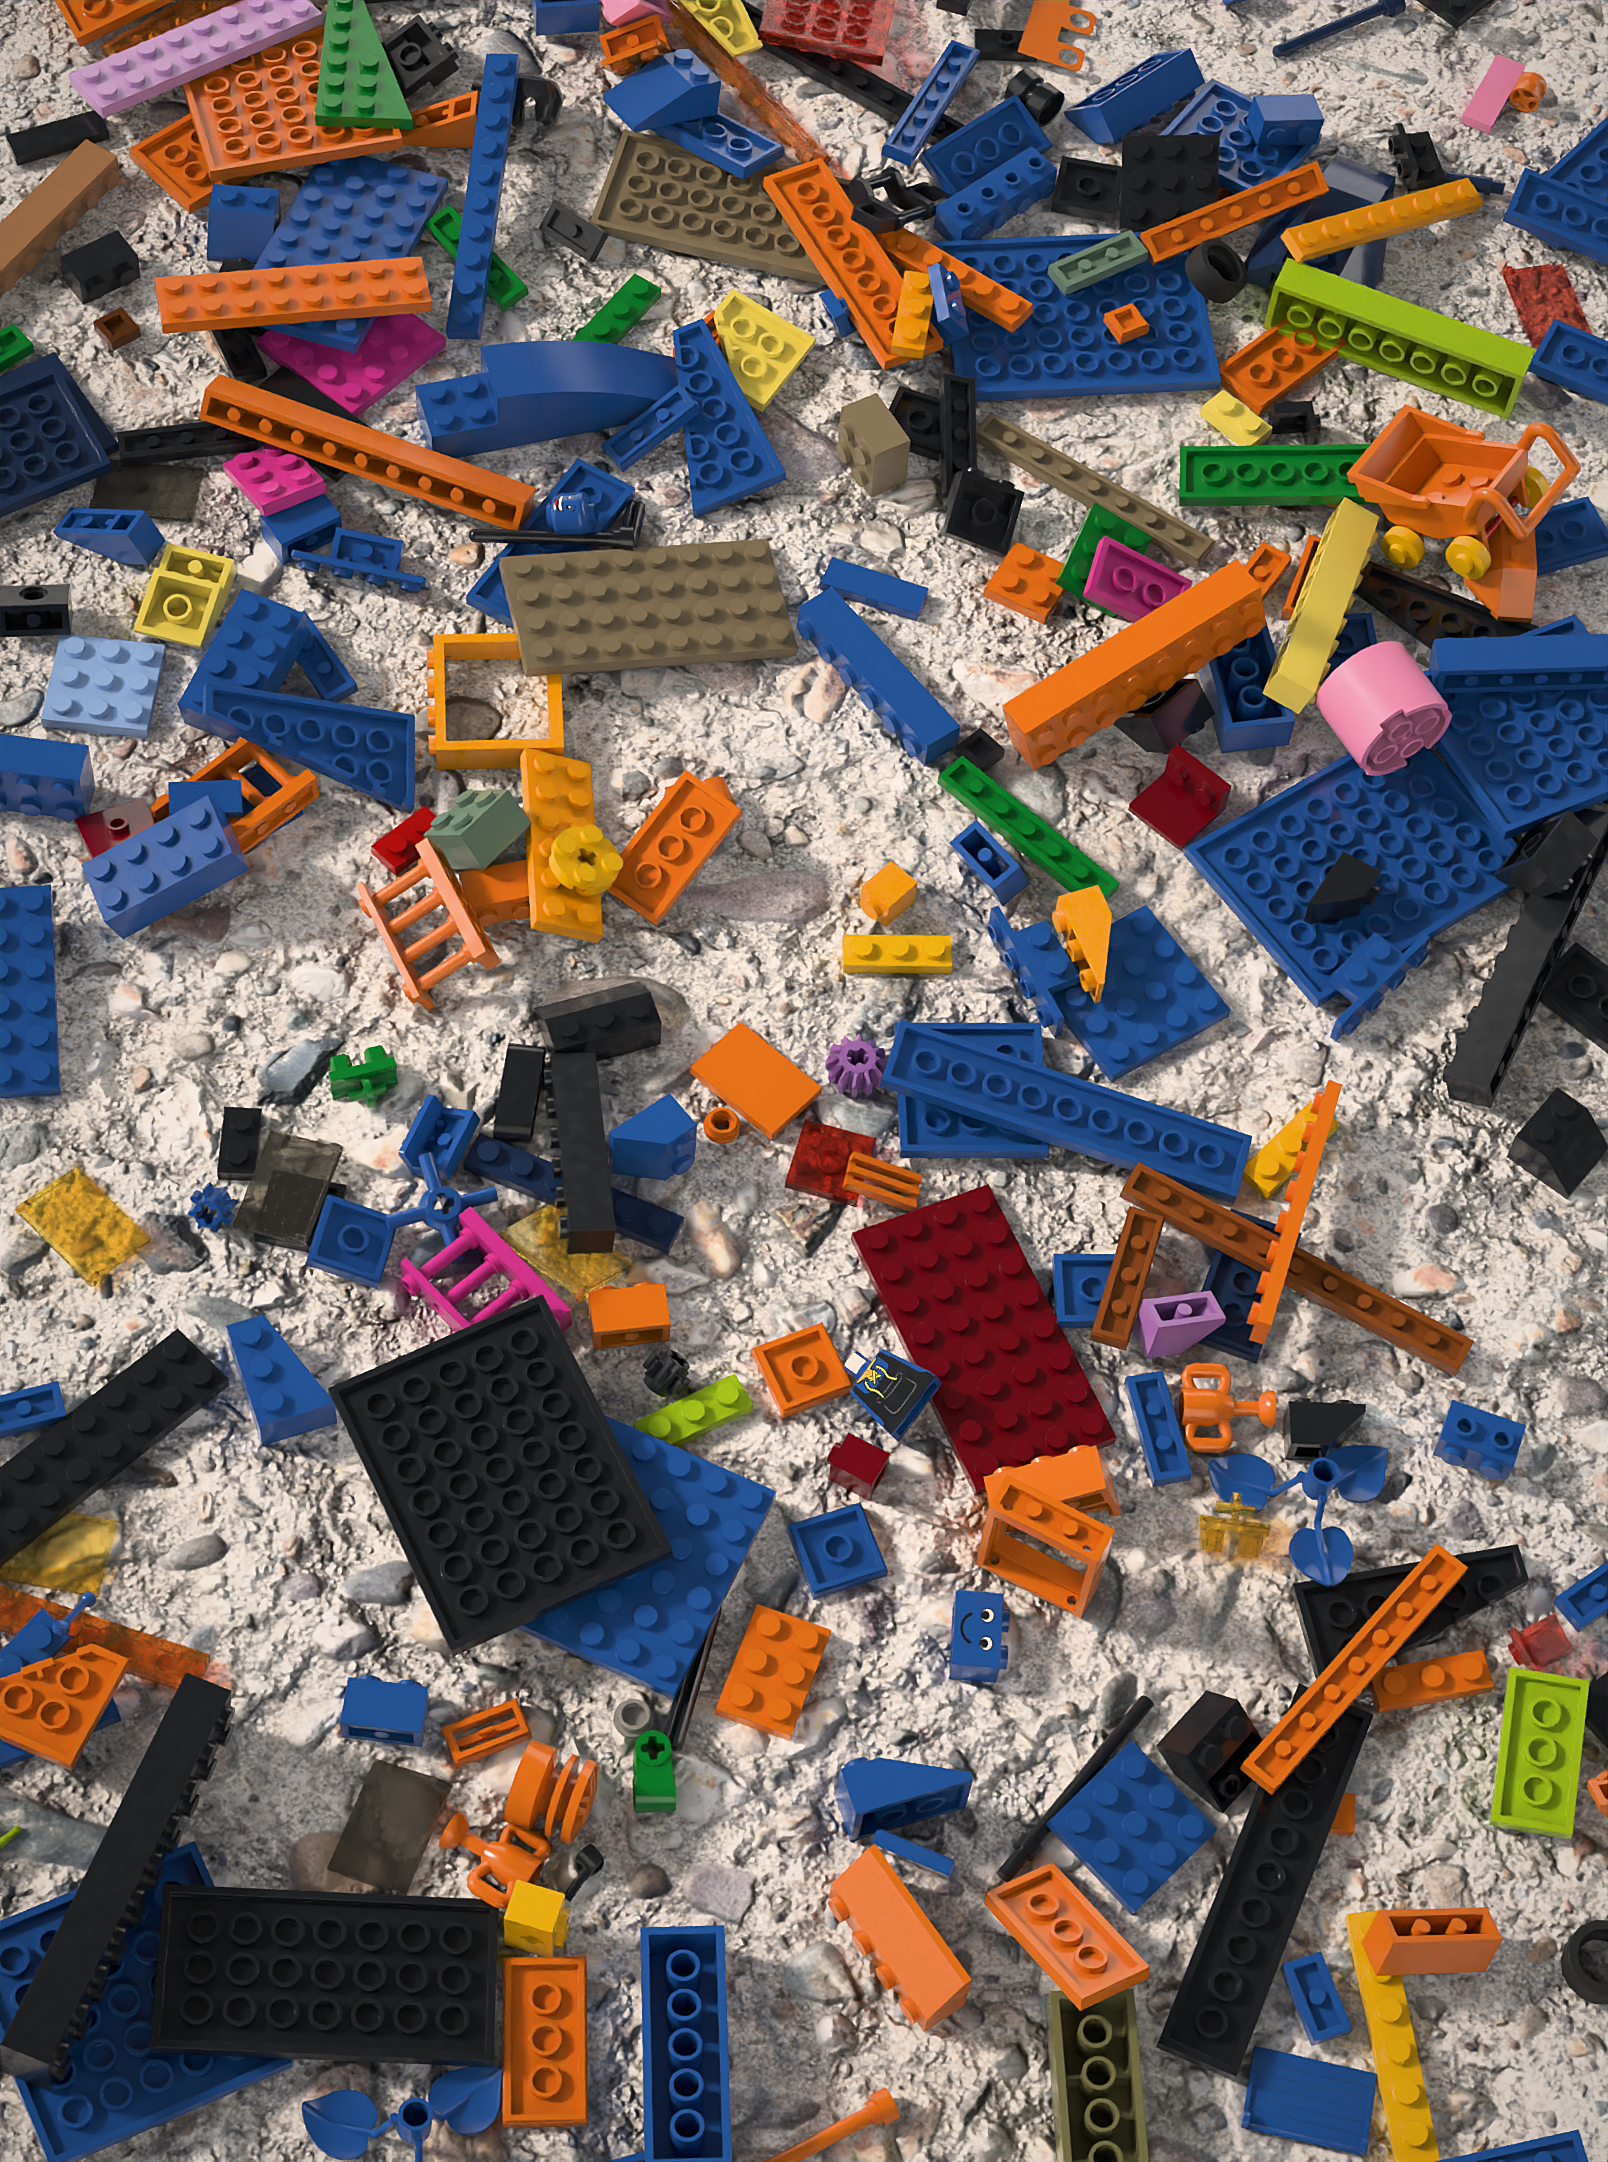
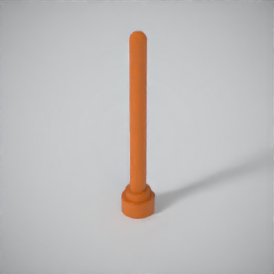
M884 2087L869 2095L870 2100L864 2103L865 2108L763 2162H800L872 2123L875 2126L881 2123L887 2126L900 2119L897 2105L890 2092Z

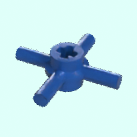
M429 1152L418 1156L428 1188L421 1197L419 1206L385 1215V1221L388 1230L423 1221L428 1227L441 1231L445 1246L447 1247L458 1238L455 1226L459 1224V1215L470 1206L473 1208L498 1201V1195L494 1186L460 1195L455 1189L442 1185L433 1153ZM437 1202H440L442 1207H449L446 1214H443L441 1209H434ZM464 1253L460 1255L457 1259H455L451 1264H456L464 1261Z

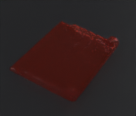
M1546 264L1513 269L1512 266H1507L1502 269V277L1532 348L1539 347L1554 319L1592 334L1563 264L1553 266Z

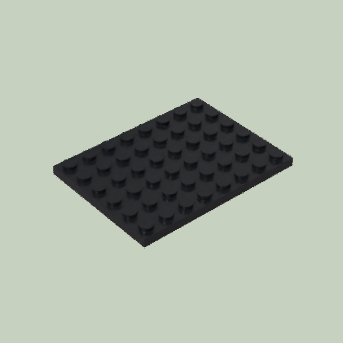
M543 1294L328 1388L339 1416L452 1657L673 1557L672 1548Z

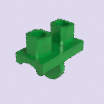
M378 1045L364 1051L366 1062L364 1064L352 1066L350 1056L346 1054L331 1057V1072H328L332 1099L336 1100L349 1096L351 1102L364 1099L368 1109L375 1107L374 1096L387 1093L386 1087L398 1084L396 1075L397 1065L394 1056L388 1057L383 1046Z

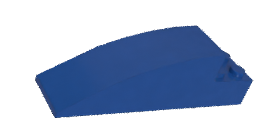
M546 340L481 346V373L415 386L417 415L428 449L455 459L624 426L678 385L675 357L612 343Z

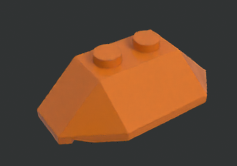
M1494 513L1484 525L1485 530L1499 513ZM1518 515L1522 522L1527 517L1526 515ZM1503 521L1488 539L1491 556L1490 567L1478 579L1464 577V584L1482 604L1491 610V615L1497 621L1531 623L1537 579L1535 528L1525 540H1518L1505 521Z

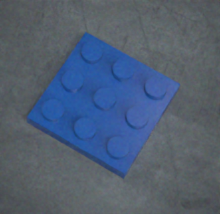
M1132 1740L1045 1824L1131 1915L1218 1830Z

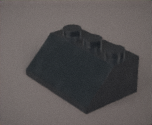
M639 981L534 1008V1015L549 1057L551 1053L595 1052L597 1062L661 1045L662 1022L651 992Z

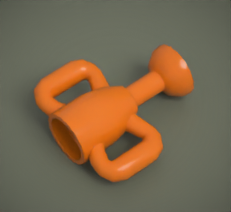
M1192 1363L1187 1365L1182 1373L1184 1388H1181L1179 1396V1421L1181 1426H1185L1183 1441L1187 1449L1196 1453H1222L1229 1450L1233 1443V1433L1229 1420L1233 1419V1416H1258L1259 1421L1264 1426L1274 1428L1276 1422L1275 1391H1266L1260 1395L1258 1401H1233V1397L1229 1396L1232 1382L1231 1373L1226 1366L1220 1363ZM1193 1378H1219L1220 1383L1217 1391L1196 1387ZM1217 1425L1222 1435L1221 1438L1195 1437V1432L1198 1427Z
M459 1811L445 1828L439 1841V1847L454 1849L461 1845L480 1856L481 1864L474 1868L467 1877V1888L473 1895L491 1906L505 1909L508 1907L517 1880L535 1884L543 1869L544 1862L551 1855L552 1844L546 1836L533 1828L532 1830H527L513 1824L506 1826L502 1831L499 1841L488 1843L468 1830L469 1822L467 1816ZM512 1838H518L536 1849L537 1852L530 1854L524 1849L513 1845ZM490 1874L498 1883L507 1888L506 1894L484 1882L481 1878Z

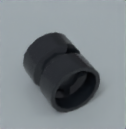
M1029 67L1022 69L1013 77L1004 95V100L1017 94L1040 127H1045L1057 116L1065 99L1064 93L1049 82L1044 83V78Z

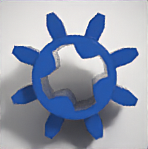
M209 1182L203 1188V1193L196 1190L192 1194L190 1200L195 1205L188 1211V1215L194 1216L198 1223V1229L202 1227L212 1228L213 1232L217 1233L222 1227V1222L229 1225L233 1221L235 1215L230 1210L238 1202L235 1199H231L227 1192V1186L214 1188L212 1183Z

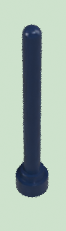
M1378 0V3L1280 43L1273 47L1272 53L1275 57L1279 58L1380 15L1394 17L1405 12V0Z

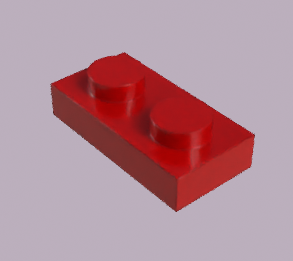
M424 805L371 846L372 855L395 876L421 857L415 845L425 839L423 835L432 827L431 822L437 816Z

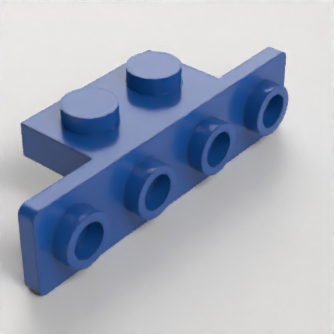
M336 527L330 557L298 550H292L291 553L294 561L299 563V568L311 572H319V568L332 570V575L344 579H352L353 575L366 577L365 582L377 586H386V582L399 584L400 590L410 593H419L420 589L429 590L431 584L425 577L399 572L405 543L397 539Z
M995 906L991 908L989 922L987 923V931L991 940L994 943L998 942L1002 948L1003 958L1008 969L1016 972L1020 979L1022 993L1026 999H1032L1037 1008L1036 1013L1041 1025L1044 1028L1048 1027L1053 1037L1061 1035L1064 1016L1051 994L1078 984L1080 976L1047 920L1014 932L1000 907Z
M1374 932L1330 975L1328 984L1353 1003L1335 1021L1330 1038L1336 1042L1344 1033L1348 1036L1351 1035L1362 1021L1361 1016L1366 1011L1373 1013L1384 1000V994L1389 989L1395 991L1403 983L1407 976L1406 972L1411 967L1417 969L1422 965L1429 955L1426 948L1431 938L1424 933L1402 953L1378 933Z

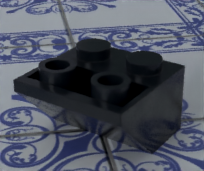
M1206 1690L1159 1741L1156 1747L1175 1776L1215 1810L1224 1813L1253 1781L1240 1768L1242 1763L1263 1740L1237 1699Z

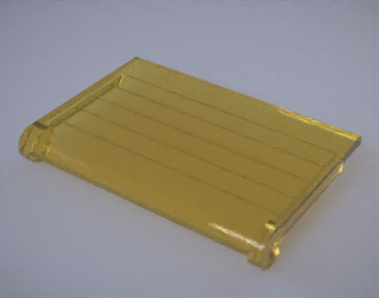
M77 1166L22 1202L16 1209V1213L90 1287L98 1284L102 1276L136 1254L141 1247L151 1241Z
M552 1204L509 1226L498 1234L514 1252L573 1294L578 1302H583L590 1292L619 1277L623 1271L633 1265L632 1262L614 1249L613 1253L567 1254L565 1239H559L558 1216H563V1212Z
M70 1512L0 1567V1579L81 1595L89 1591L98 1598L119 1521Z

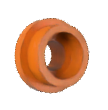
M725 1107L712 1110L705 1117L703 1130L707 1138L719 1144H726L735 1140L741 1128L738 1116L732 1110ZM718 1125H725L728 1127V1129L719 1130L715 1127Z

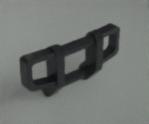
M894 167L886 168L881 174L867 179L862 177L854 179L849 184L850 194L856 204L853 207L851 220L877 234L901 230L905 224L919 219L923 221L931 219L935 216L936 206L952 197L950 194L927 182L906 187L900 171ZM884 187L890 202L904 211L900 212L875 198L873 190Z

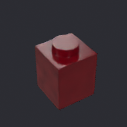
M848 1433L842 1444L838 1442L834 1444L827 1457L826 1463L830 1465L828 1480L869 1501L888 1470L890 1453Z

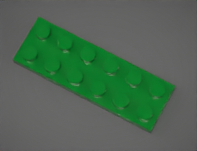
M1371 444L1180 446L1179 506L1339 505L1345 497L1357 504H1378L1365 501L1364 497H1360L1356 484L1350 483L1347 472Z

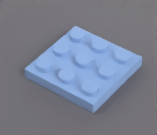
M60 635L41 716L42 727L148 738L166 656L165 645L81 635Z

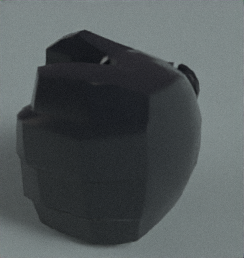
M519 73L512 126H524L526 100L529 98L535 100L536 121L543 123L545 127L555 126L564 101L558 83L539 75ZM473 82L471 90L481 92L482 84Z

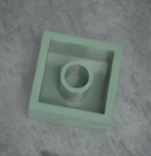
M469 789L456 798V805L448 812L438 815L431 822L432 827L423 837L428 838L443 850L452 869L484 870L532 823L509 790Z

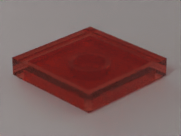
M805 1119L784 1188L857 1207L860 1194L842 1189L849 1157L854 1151L872 1157L877 1138ZM854 1176L853 1178L861 1182L865 1181V1179Z

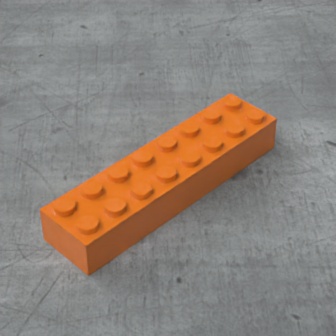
M1236 559L1002 705L1011 743L1033 771L1043 765H1049L1060 754L1084 743L1087 737L1100 729L1110 727L1119 717L1131 710L1140 708L1148 699L1159 692L1169 690L1175 682L1188 674L1198 672L1204 664L1217 656L1225 655L1233 646L1247 637L1250 638L1257 635L1266 626L1261 586L1239 560Z

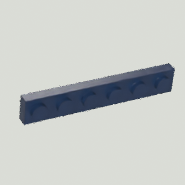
M479 1133L463 1162L464 1170L555 1207V1186H560L559 1178L552 1177V1162ZM611 1187L616 1233L669 1254L684 1225V1217Z

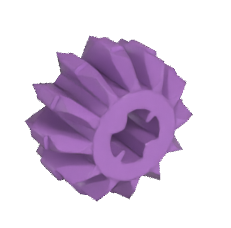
M860 1034L856 1036L855 1041L849 1040L844 1035L840 1045H832L829 1056L826 1058L825 1069L828 1071L829 1084H838L837 1090L839 1094L848 1089L851 1090L853 1098L858 1095V1091H863L867 1096H870L873 1092V1087L881 1088L879 1086L887 1064L884 1048H876L874 1038L865 1043L862 1042Z

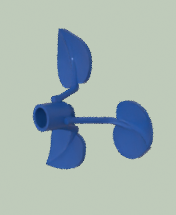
M1353 1445L1336 1448L1327 1456L1313 1460L1306 1473L1299 1471L1294 1478L1275 1489H1271L1275 1481L1272 1468L1264 1459L1256 1455L1241 1453L1222 1458H1211L1208 1463V1472L1211 1484L1219 1498L1230 1508L1242 1513H1258L1264 1509L1267 1496L1276 1497L1298 1483H1302V1489L1306 1496L1318 1502L1314 1529L1302 1528L1293 1535L1289 1543V1556L1293 1565L1303 1575L1324 1586L1334 1587L1345 1579L1351 1568L1353 1548L1348 1535L1341 1528L1331 1526L1322 1529L1321 1523L1327 1498L1337 1488L1340 1496L1352 1503H1367L1374 1500L1382 1491L1385 1483L1388 1449L1371 1445Z
M469 2066L450 2071L433 2083L428 2093V2102L422 2098L407 2099L401 2104L398 2114L392 2113L390 2119L376 2129L373 2128L377 2123L378 2115L374 2103L370 2097L355 2090L334 2091L320 2098L304 2101L301 2109L303 2122L314 2144L327 2156L338 2160H353L361 2157L367 2149L368 2137L378 2138L395 2125L397 2126L400 2138L407 2143L414 2144L415 2162H423V2141L431 2133L432 2120L436 2123H442L446 2120L449 2128L454 2133L466 2136L482 2133L493 2124L500 2107L502 2069L494 2066Z

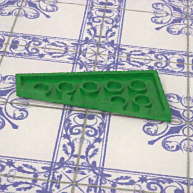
M328 0L315 110V126H352L384 129L399 127V129L413 130L412 116L364 0Z

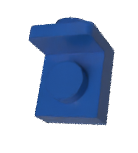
M831 288L819 294L825 313L841 339L857 331L848 317L849 308L843 297L837 299Z

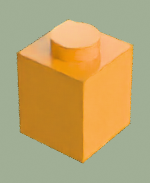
M890 861L862 886L860 906L869 918L877 919L887 927L915 902L918 882L894 862Z

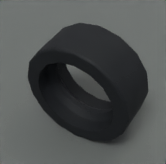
M1207 239L1203 241L1185 260V271L1192 285L1200 294L1214 303L1224 304L1231 301L1248 282V272L1244 262L1230 246L1220 240Z
M1593 1920L1581 1925L1565 1944L1561 1956L1562 1975L1569 1988L1580 1998L1594 2004H1608V1985L1593 1981L1584 1973L1579 1964L1578 1956L1586 1942L1591 1940L1608 1942V1920Z

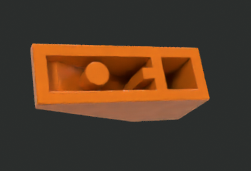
M476 90L411 111L413 130L399 129L403 138V146L472 147L480 92Z

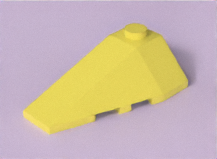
M679 0L733 58L762 48L763 44L741 0Z

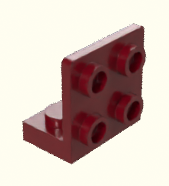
M1177 744L1168 753L1164 773L1129 803L1128 810L1175 848L1182 850L1226 810L1231 785Z

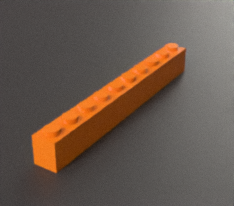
M221 374L204 390L199 416L201 420L507 530H520L530 516L536 487Z

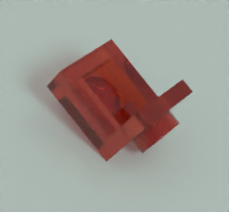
M1555 1613L1521 1631H1518L1516 1628L1508 1631L1513 1641L1507 1645L1511 1655L1518 1666L1525 1664L1532 1671H1537L1575 1651Z

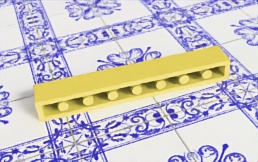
M1346 497L1328 519L1262 693L1297 714L1301 712L1307 703L1313 705L1316 701L1317 694L1321 688L1319 682L1325 678L1331 666L1327 660L1332 657L1339 645V641L1335 638L1340 635L1347 623V619L1343 616L1348 613L1355 601V597L1351 594L1359 587L1363 579V575L1360 572L1365 568L1371 557V553L1367 551L1371 549L1379 535V532L1375 529L1380 517Z

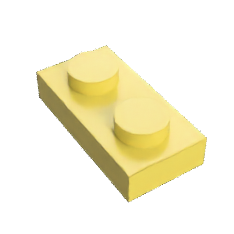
M1224 389L1201 407L1200 416L1238 446L1260 445L1271 436L1273 427Z

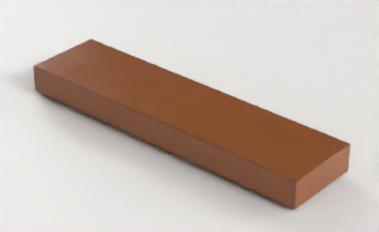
M1129 1206L1089 1340L1124 1351L1127 1350L1166 1216Z

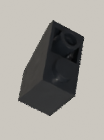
M1309 1398L1289 1401L1283 1416L1285 1460L1313 1461L1327 1456L1360 1427L1366 1412V1404H1354L1350 1400L1324 1403L1316 1402Z

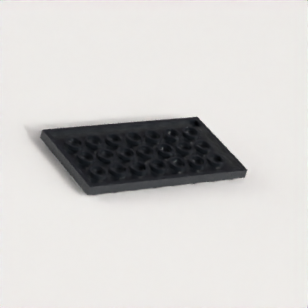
M164 1884L150 2053L492 2067L494 2060L499 1908L491 1906L482 1899Z

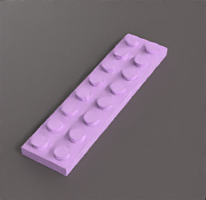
M242 0L202 18L195 19L176 29L169 30L150 40L141 42L129 49L113 54L96 63L84 66L68 74L70 85L102 118H106L322 25L323 15L309 0Z

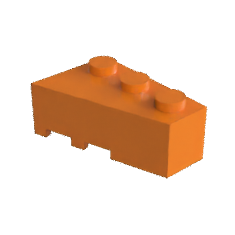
M1087 1445L1076 1446L1070 1449L1067 1454L1056 1457H1037L1031 1461V1464L1017 1468L1012 1466L1002 1467L995 1470L992 1475L983 1477L989 1505L1008 1474L1084 1514L1108 1510L1109 1517L1121 1515L1111 1471L1096 1445L1092 1447ZM1007 1524L1005 1532L1017 1531L1019 1529Z

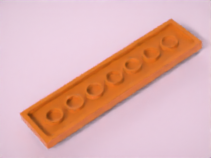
M818 158L764 177L763 187L836 298L843 297L849 308L848 317L883 370L917 359L890 354L903 279L871 231L851 220L854 206L823 159ZM931 321L929 323L924 356L943 348V339Z
M421 257L154 278L163 334L432 312V299Z

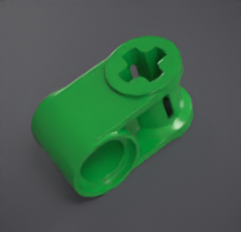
M646 1731L636 1740L633 1755L634 1813L676 1811L675 1775L673 1774L670 1740L660 1731ZM647 1749H654L657 1759H650L649 1754L646 1752Z

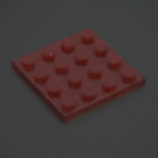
M766 0L758 40L773 45L797 48L805 52L811 51L830 55L833 58H844L858 61L865 65L882 67L895 0Z

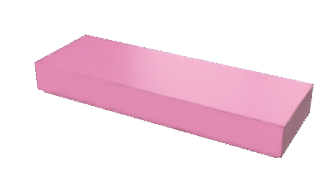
M1497 54L1463 113L1461 123L1490 134L1509 100L1512 89L1516 86L1518 77L1524 73L1526 65Z

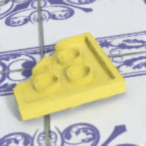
M735 289L729 292L715 310L714 321L724 359L749 405L763 412L813 349L816 338Z

